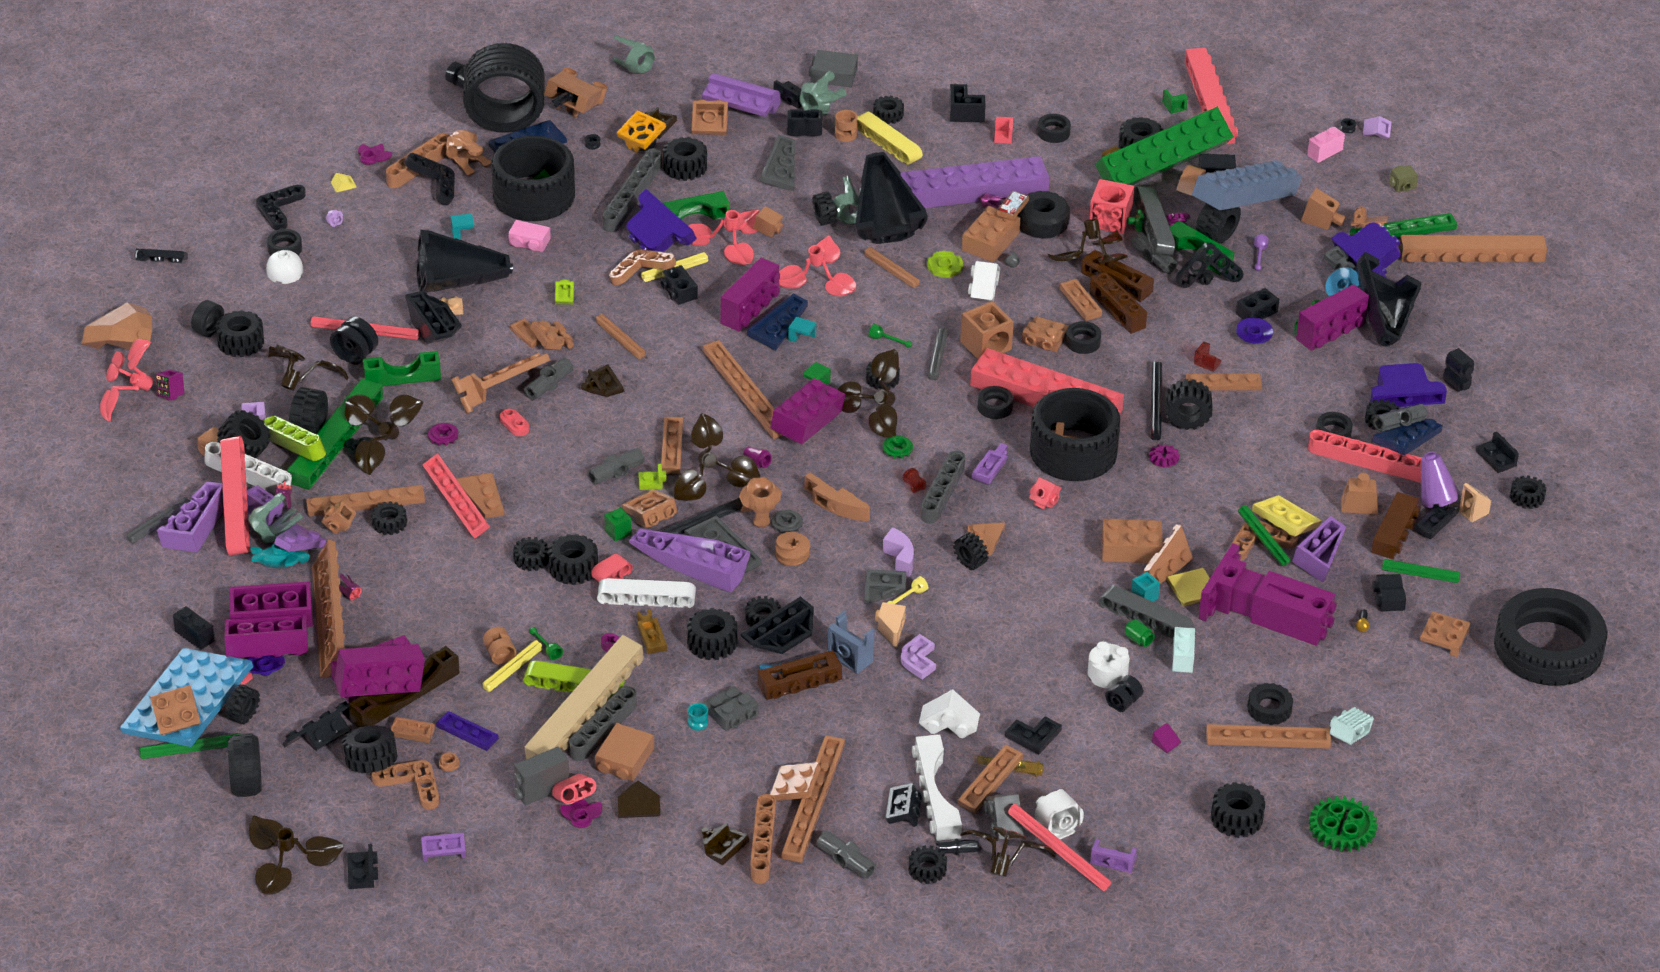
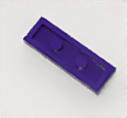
M447 711L436 723L437 728L485 751L499 739L498 734L450 711Z

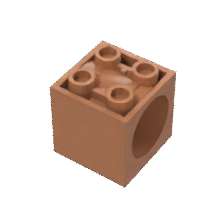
M991 301L962 313L960 342L978 360L987 348L1000 353L1012 350L1014 321Z

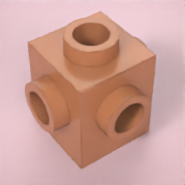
M342 500L336 505H330L324 511L325 516L321 522L333 533L337 534L342 530L346 531L351 526L356 512Z

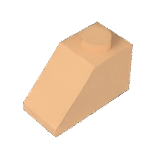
M1467 483L1463 484L1459 512L1470 522H1474L1489 514L1491 500Z
M882 602L880 610L876 611L875 621L878 622V630L893 646L897 647L905 622L906 606Z

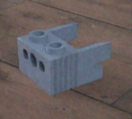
M843 611L836 616V624L833 623L828 627L827 650H833L842 665L858 674L873 662L875 630L873 628L864 634L865 637L862 640L847 630L846 611Z

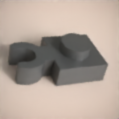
M1339 246L1324 253L1323 258L1334 270L1344 267L1355 270V265L1349 262V256Z

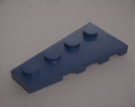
M551 120L488 141L489 147L495 152L508 141L524 136H544L557 140L562 144L567 143V138Z
M793 293L747 330V336L776 351L788 335L789 326L796 317L800 318L808 307V301Z
M1426 418L1425 420L1411 423L1409 426H1401L1373 435L1372 442L1406 455L1441 433L1443 425L1433 419Z

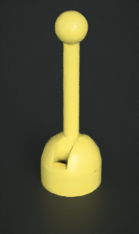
M921 576L913 580L910 590L887 603L896 604L912 592L918 594L925 592L929 588L926 580Z

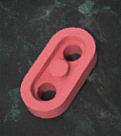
M509 408L500 413V422L513 435L524 436L529 433L528 421L516 410Z

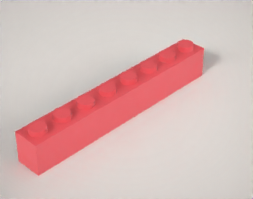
M1206 48L1186 49L1185 64L1202 112L1218 106L1234 136L1227 144L1235 143V137H1238V129L1234 126V118L1230 115V107L1226 104V96L1223 95L1222 85H1219V76L1215 74V65L1211 63V55L1208 54Z

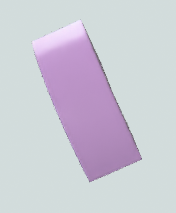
M892 527L883 539V552L897 557L895 571H906V576L910 577L914 561L913 545L904 533Z

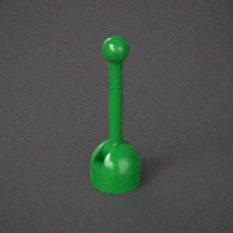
M873 323L868 335L870 338L880 339L883 336L904 344L907 348L912 346L911 341H904L885 334L880 325Z
M535 627L530 628L529 633L535 635L546 646V655L552 661L563 655V648L556 643L549 644L537 632Z

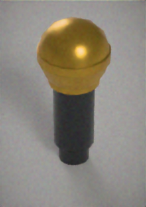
M1365 609L1360 612V618L1356 622V628L1359 632H1366L1370 628L1367 620L1368 613Z

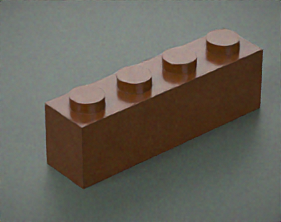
M1400 492L1396 493L1373 539L1371 553L1393 560L1396 554L1401 553L1402 541H1407L1408 529H1413L1414 517L1418 518L1420 514L1419 498Z

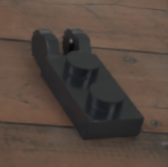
M1449 504L1441 507L1436 505L1416 524L1415 531L1432 539L1458 514L1459 507L1454 505L1447 511Z

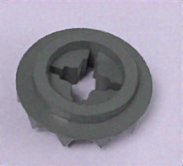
M1379 301L1385 326L1392 328L1395 326V320L1387 306Z
M781 510L772 517V527L776 528V532L799 531V528L803 525L802 516L793 510Z

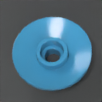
M1348 267L1335 270L1326 281L1325 289L1328 296L1330 297L1353 284L1359 288L1357 272Z

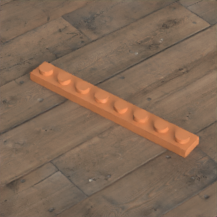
M719 340L703 345L704 354L773 439L784 436L770 429L774 407Z
M825 735L816 759L821 770L811 797L802 798L782 851V859L799 863L803 862L845 747V739Z

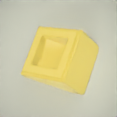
M336 173L331 181L336 192L356 188L352 177Z

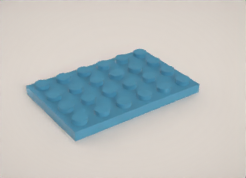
M182 648L121 725V732L192 747L227 702L231 692L235 691V688L240 685L253 668L252 661ZM190 685L195 696V703L201 723L161 735L150 697Z

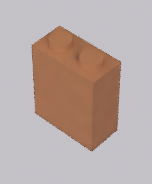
M616 723L595 755V769L602 773L616 775L620 779L634 781L654 750V735Z

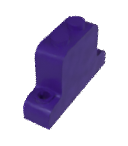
M647 189L639 195V207L641 210L628 221L627 229L630 233L628 235L629 239L634 244H640L641 250L665 252L676 241L687 246L697 239L694 231Z
M1375 222L1369 223L1353 236L1345 232H1339L1331 238L1334 246H1339L1349 256V261L1355 267H1357L1358 259L1364 252L1378 258L1379 266L1372 271L1387 278L1385 275L1387 270L1385 268L1401 255L1398 247L1400 244L1399 240L1394 235L1391 236L1385 226H1380Z
M1419 363L1383 365L1379 368L1378 386L1372 388L1370 402L1376 399L1378 402L1380 399H1383V402L1390 400V404L1394 402L1395 406L1398 405V407L1416 404H1445L1447 389L1442 382L1429 381L1423 366Z

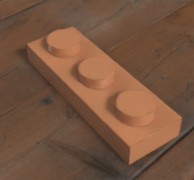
M1077 279L1060 283V290L1085 321L1102 316L1101 308Z

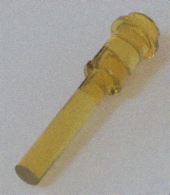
M978 755L977 764L988 765L993 758ZM1021 760L1014 769L1018 773L1034 774L1035 777H1038V775L1042 776L1044 764L1040 763V761L1030 762Z

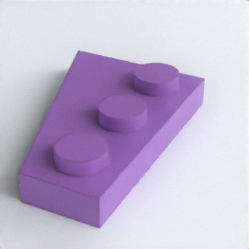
M295 524L278 535L274 544L288 552L323 547L326 539L322 538L316 531H309Z

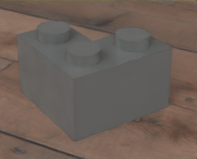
M1008 793L986 796L987 801H984V810L989 817L993 818L990 828L992 826L1002 827L1007 831L1012 830L1024 835L1023 825L1008 814V810L1013 804H1017L1020 807L1019 794ZM991 829L992 835H995L996 838L1005 839L1000 833Z

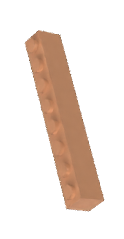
M1401 235L1399 244L1402 262L1537 263L1545 262L1547 253L1544 235Z

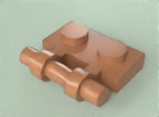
M532 321L530 327L545 349L561 350L562 346L565 345L569 349L573 348L572 337L566 333V328L559 321H555L553 326L547 321Z

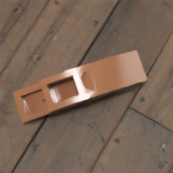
M811 472L805 475L804 489L812 494L813 503L842 517L866 522L870 520V506L854 496L853 493L844 488L836 491Z

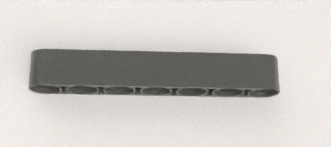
M653 148L646 151L604 211L603 229L606 232L612 233L619 230L639 201V195L649 187L662 168V152L659 149Z
M1136 186L1134 201L1137 209H1141L1142 214H1144V220L1142 221L1153 253L1173 255L1175 241L1155 188Z

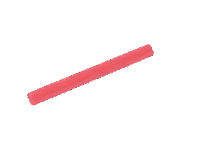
M314 316L311 319V327L336 330L345 320ZM369 323L379 336L418 340L419 338L418 329Z
M1013 804L1009 808V815L1052 848L1053 851L1102 891L1109 888L1111 881L1026 811L1017 804Z

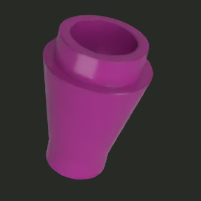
M750 446L744 450L743 455L750 457L759 468H767L771 464L772 455L768 450L752 448Z

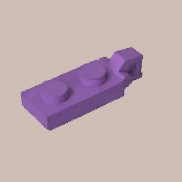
M1000 443L995 451L989 450L973 471L972 479L989 485L1007 460L1008 445Z

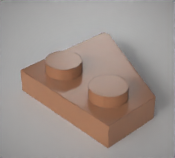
M1005 522L967 525V531L975 533V536L978 535L980 537L979 540L984 541L983 545L987 546L985 550L989 552L988 555H992L996 544L1000 540V535L1005 529Z

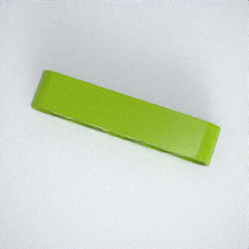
M270 416L263 420L265 426L269 428L268 432L271 435L269 438L271 442L312 461L320 460L326 455L325 448L318 435L277 416Z
M531 661L523 681L527 686L535 685L538 688H553L556 691L570 693V691L573 692L592 669ZM625 679L620 684L618 690L624 686Z

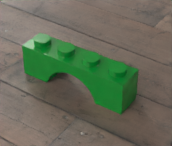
M724 191L663 202L681 220L692 214L706 215L713 220L724 218L726 212L730 210V202Z
M1178 221L1170 226L1175 241V250L1191 249L1198 251L1203 244L1212 243L1234 261L1235 252L1183 222ZM1206 250L1207 254H1212L1211 250ZM1221 258L1217 263L1219 267L1226 264L1225 258ZM1211 264L1207 267L1218 275L1222 274Z
M438 351L419 353L412 363L405 366H392L386 363L382 357L363 359L364 378L383 386L441 380Z

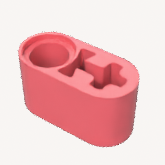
M613 554L595 565L591 576L598 582L607 578L623 579V576L629 575L632 572L633 566L619 554Z
M576 774L555 784L552 794L555 799L565 804H572L592 795L596 790V782L586 775ZM567 789V795L563 797V792Z

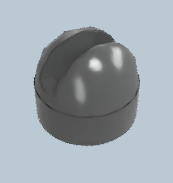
M1013 252L1004 262L1009 267L1014 268L1019 265L1020 258Z

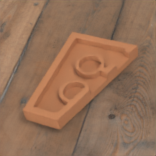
M492 473L457 478V481L485 519L504 516V509Z
M1176 524L1172 529L1174 531L1170 538L1165 539L1161 551L1155 553L1144 569V573H1150L1160 584L1167 579V576L1173 575L1193 560L1182 525Z

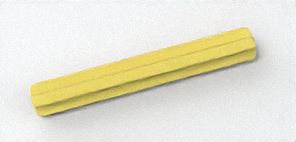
M705 252L676 261L674 267L682 265L684 269H688L708 262V256ZM653 268L641 273V278L644 282L660 278L664 270Z
M534 640L482 683L483 689L491 692L540 652L542 644Z

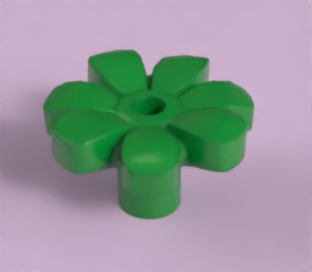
M1137 209L1135 217L1127 218V224H1134L1137 232H1142L1144 214H1142L1141 209Z

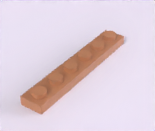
M417 485L306 499L308 516L325 515L324 511L328 506H334L342 500L354 511L377 508L376 505H382V502L389 503V501H392L393 504L397 502L399 505L425 503L423 486Z
M1207 724L1206 726L1207 745L1330 749L1331 747L1330 728Z

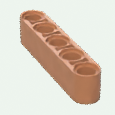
M440 133L410 153H415L438 162L447 156L446 143L450 135ZM408 154L386 169L388 187L399 188L420 174L405 165L404 161Z
M770 794L760 795L756 806L750 876L751 880L758 884L767 882L770 877L776 817V799Z

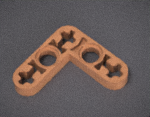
M635 250L609 273L612 285L623 284L641 267L663 270L673 268L676 265L675 257L671 253Z
M1260 521L1268 532L1275 534L1272 537L1279 546L1287 549L1297 546L1298 536L1289 535L1287 531L1280 527ZM1246 522L1232 542L1240 545L1242 551H1239V554H1241L1240 560L1247 557L1254 543L1259 539L1253 530L1252 532L1249 531L1250 527ZM1242 538H1247V539H1249L1250 541H1249V542H1245V541H1242L1241 539H1242Z
M419 760L395 764L387 767V769L372 772V782L379 787L415 781L421 806L425 809L438 807L439 793L430 762ZM422 768L425 770V775L423 776L420 770ZM399 772L407 773L405 776L396 775ZM423 783L431 784V786L427 788H424L421 785ZM427 794H430L432 801H428Z

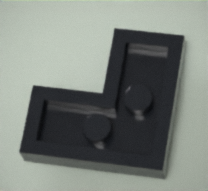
M1046 716L1034 728L1016 719L1005 731V737L1040 754L1062 731V725Z

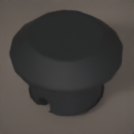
M1205 270L1198 277L1200 284L1204 285L1206 283V285H1209L1214 275L1211 271Z

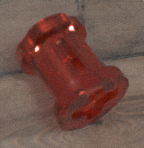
M910 468L904 472L902 478L904 482L911 486L913 493L925 489L926 480L919 476L916 468Z

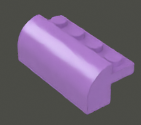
M716 73L710 75L709 84L702 94L703 100L728 101V107L766 117L769 112L774 114L781 103L780 93L777 90Z

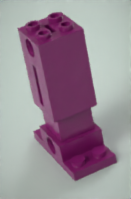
M1232 543L1201 592L1198 619L1206 622L1208 617L1213 616L1216 610L1225 614L1234 611L1251 617L1250 623L1317 646L1320 640L1324 641L1328 631L1327 628H1332L1335 621L1333 614L1337 607L1335 602L1336 594L1272 571H1268L1265 576L1246 569L1247 563L1240 560V545Z

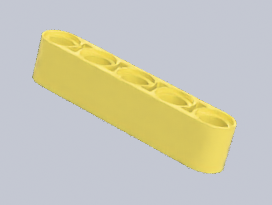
M868 111L858 116L857 129L867 138H871V141L878 146L881 145L888 153L895 155L894 157L902 163L905 162L906 165H910L922 158V150L917 144Z

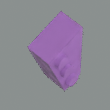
M1330 516L1297 546L1292 562L1324 583L1346 526Z

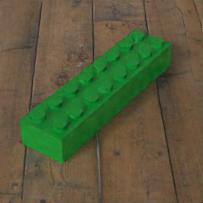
M1217 106L1108 154L1098 160L1095 166L1103 180L1135 185L1200 156V154H1205L1223 146L1234 136Z

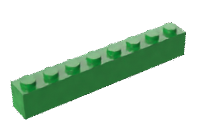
M362 378L354 386L353 391L345 397L340 407L336 408L331 418L327 419L322 429L316 433L320 437L326 455L317 461H312L298 455L296 461L288 467L287 472L291 474L292 485L307 490L311 489L344 448L346 441L351 439L360 428V426L350 424L345 417L347 399L354 395H365L374 402L376 408L383 399L382 384Z

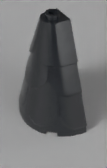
M875 152L866 155L855 222L858 235L865 241L867 239L872 240V243L875 244L899 242L912 237L918 228L922 229L925 226L928 218L926 209L885 152Z
M420 230L416 267L419 291L427 293L455 287H465L476 283L479 285L507 278L513 272V263H510V257L507 254L430 230Z
M1364 252L1357 262L1358 281L1361 290L1369 295L1368 318L1376 340L1382 346L1388 347L1400 340L1408 323V317L1421 290V282L1409 275H1406L1396 283L1372 271L1379 266V259ZM1379 301L1387 306L1395 320V326L1392 328L1385 326Z

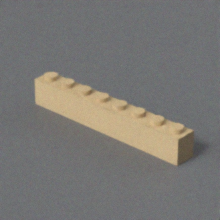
M622 635L525 746L526 759L557 746L562 751L566 750L570 745V738L607 702L612 693L617 692L620 684L624 679L629 678L636 665L639 666L644 658L642 645Z

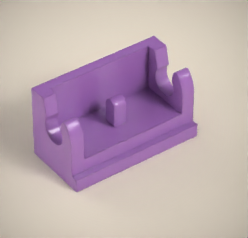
M258 485L248 489V514L251 515L254 509L265 505L274 496ZM283 502L268 513L266 517L268 526L272 525L274 516L276 519L282 516Z
M464 833L421 837L423 862H427V857L461 854V858H466Z
M1100 839L1095 840L1091 850L1090 864L1132 873L1137 858V848L1133 847L1131 854L1115 849L1102 848L1099 845Z

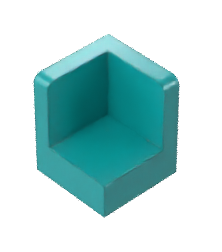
M472 213L450 216L454 239H461V230L472 229L475 226Z
M796 317L789 326L788 340L796 342L801 334L815 338L817 323Z
M1145 572L1132 579L1131 593L1152 602L1159 599L1160 582L1150 573Z

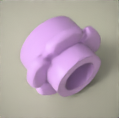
M331 210L328 212L326 220L330 226L336 227L342 223L343 214L341 211Z

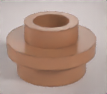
M452 752L444 753L439 759V767L443 771H454L460 765L459 758Z

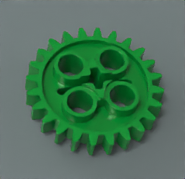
M1335 796V800L1327 797L1326 802L1320 800L1319 805L1315 804L1314 810H1311L1309 831H1313L1312 837H1318V843L1324 841V847L1331 845L1332 850L1338 847L1340 852H1343L1344 848L1351 852L1354 847L1359 851L1360 845L1366 848L1367 842L1372 843V839L1376 836L1378 823H1376L1377 817H1374V811H1368V805L1362 807V801L1355 803L1354 797L1350 801L1347 800L1346 796L1342 800L1338 796ZM1348 812L1347 819L1344 821V816ZM1343 824L1342 832L1340 835H1338L1339 828Z

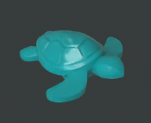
M275 544L265 550L259 547L250 548L251 553L255 554L252 556V562H259L270 568H287L298 562L306 563L310 559V554L307 552H288Z

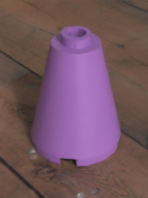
M1435 452L1425 453L1424 457L1421 458L1422 505L1433 508L1432 504H1439V507L1457 501V496L1460 497L1459 490L1440 454Z

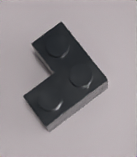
M950 84V122H985V95H968L967 84Z

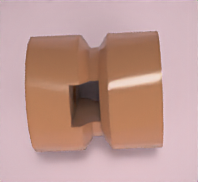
M840 110L835 114V137L839 141L849 142L856 139L858 115L854 111Z
M494 627L484 634L483 643L495 664L507 663L516 656V648L505 628Z

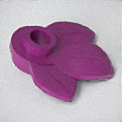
M362 144L358 148L360 161L366 165L386 161L392 157V152L385 151L383 144L371 148Z
M584 799L572 803L571 806L561 805L560 811L564 818L571 820L573 826L585 828L591 824L592 819L601 815L602 803L595 802L589 805Z

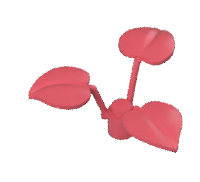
M729 210L726 212L725 220L721 219V223L712 234L711 229L707 225L699 223L688 225L694 231L697 238L692 245L704 246L709 244V238H714L724 225L727 231H733L734 244L728 245L725 248L724 255L726 259L735 264H750L754 257L753 249L747 243L737 244L736 230H741L744 234L756 233L757 230L753 229L756 216L760 211L752 210L739 213L736 210Z
M827 236L817 245H812L808 249L809 258L806 259L807 263L804 271L797 265H789L779 271V286L799 288L807 282L805 274H807L810 264L816 267L823 265L830 279L825 285L826 291L829 294L845 296L856 290V283L850 275L841 272L837 273L834 277L830 275L826 263H833L840 257V249L830 236Z
M137 339L129 350L128 368L135 370L137 373L132 374L121 369L125 360L124 354L119 351L114 353L112 363H110L107 369V380L113 382L117 378L118 373L121 372L130 376V383L133 386H113L111 391L107 390L100 403V413L105 420L111 421V414L119 396L118 390L138 391L140 388L148 391L151 388L153 378L140 371L136 366L152 342Z

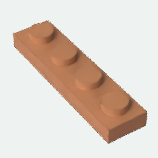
M1194 373L1185 375V379H1188V381L1195 379L1196 382H1203L1204 386L1207 385L1209 387V390H1262L1260 373Z
M664 417L661 464L662 471L666 470V474H680L683 417Z
M1005 744L958 799V805L976 814L984 805V801H987L986 796H991L1023 759V753Z

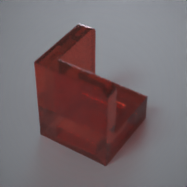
M1203 341L1195 351L1194 365L1214 372L1222 360L1210 355V343Z

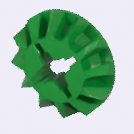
M903 436L887 438L883 442V452L887 454V457L893 456L894 459L896 457L903 459L904 456L909 457L910 453L913 452V443Z

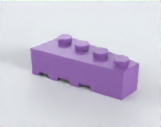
M206 482L192 496V500L189 503H184L180 507L181 511L176 516L172 515L168 519V524L165 527L161 526L157 530L162 547L198 553L224 511L222 483Z

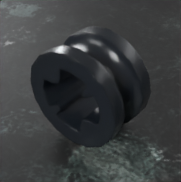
M1350 118L1343 119L1340 130L1349 134L1355 132L1356 121Z
M590 134L585 137L586 148L594 150L600 147V136Z

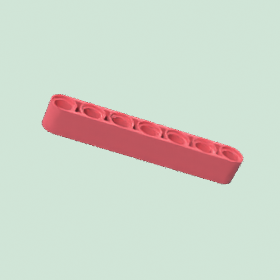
M1322 430L1310 432L1308 450L1313 454L1421 483V457L1410 454L1402 455L1388 448Z
M241 436L220 441L225 539L229 556L250 552L245 449Z

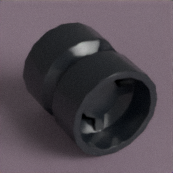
M457 61L452 62L446 70V81L464 89V70L466 66Z
M1126 675L1105 693V698L1110 707L1121 713L1143 695V687L1135 677Z

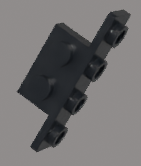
M344 701L336 707L334 712L330 713V711H327L319 716L320 720L307 722L299 732L296 730L290 732L285 736L286 740L282 745L285 748L305 736L312 748L317 751L350 731V728L341 715L349 711V703Z

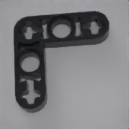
M408 154L404 161L405 165L413 171L436 179V199L443 205H449L454 198V171L448 166L418 154Z
M293 185L257 198V208L272 229L287 228V218L279 207L304 199L306 196L305 187L303 185Z
M1205 243L1177 273L1176 281L1181 287L1188 288L1210 264L1232 282H1239L1243 278L1244 273L1239 265L1214 244ZM1207 249L1212 251L1211 255L1207 254ZM1225 258L1226 264L1219 267L1217 265L1218 260ZM1200 261L1201 267L1197 270L1193 269V263ZM1231 267L1232 270L1237 271L1238 275H1232L1228 269ZM1184 276L1187 277L1188 280L1184 281L1181 278Z

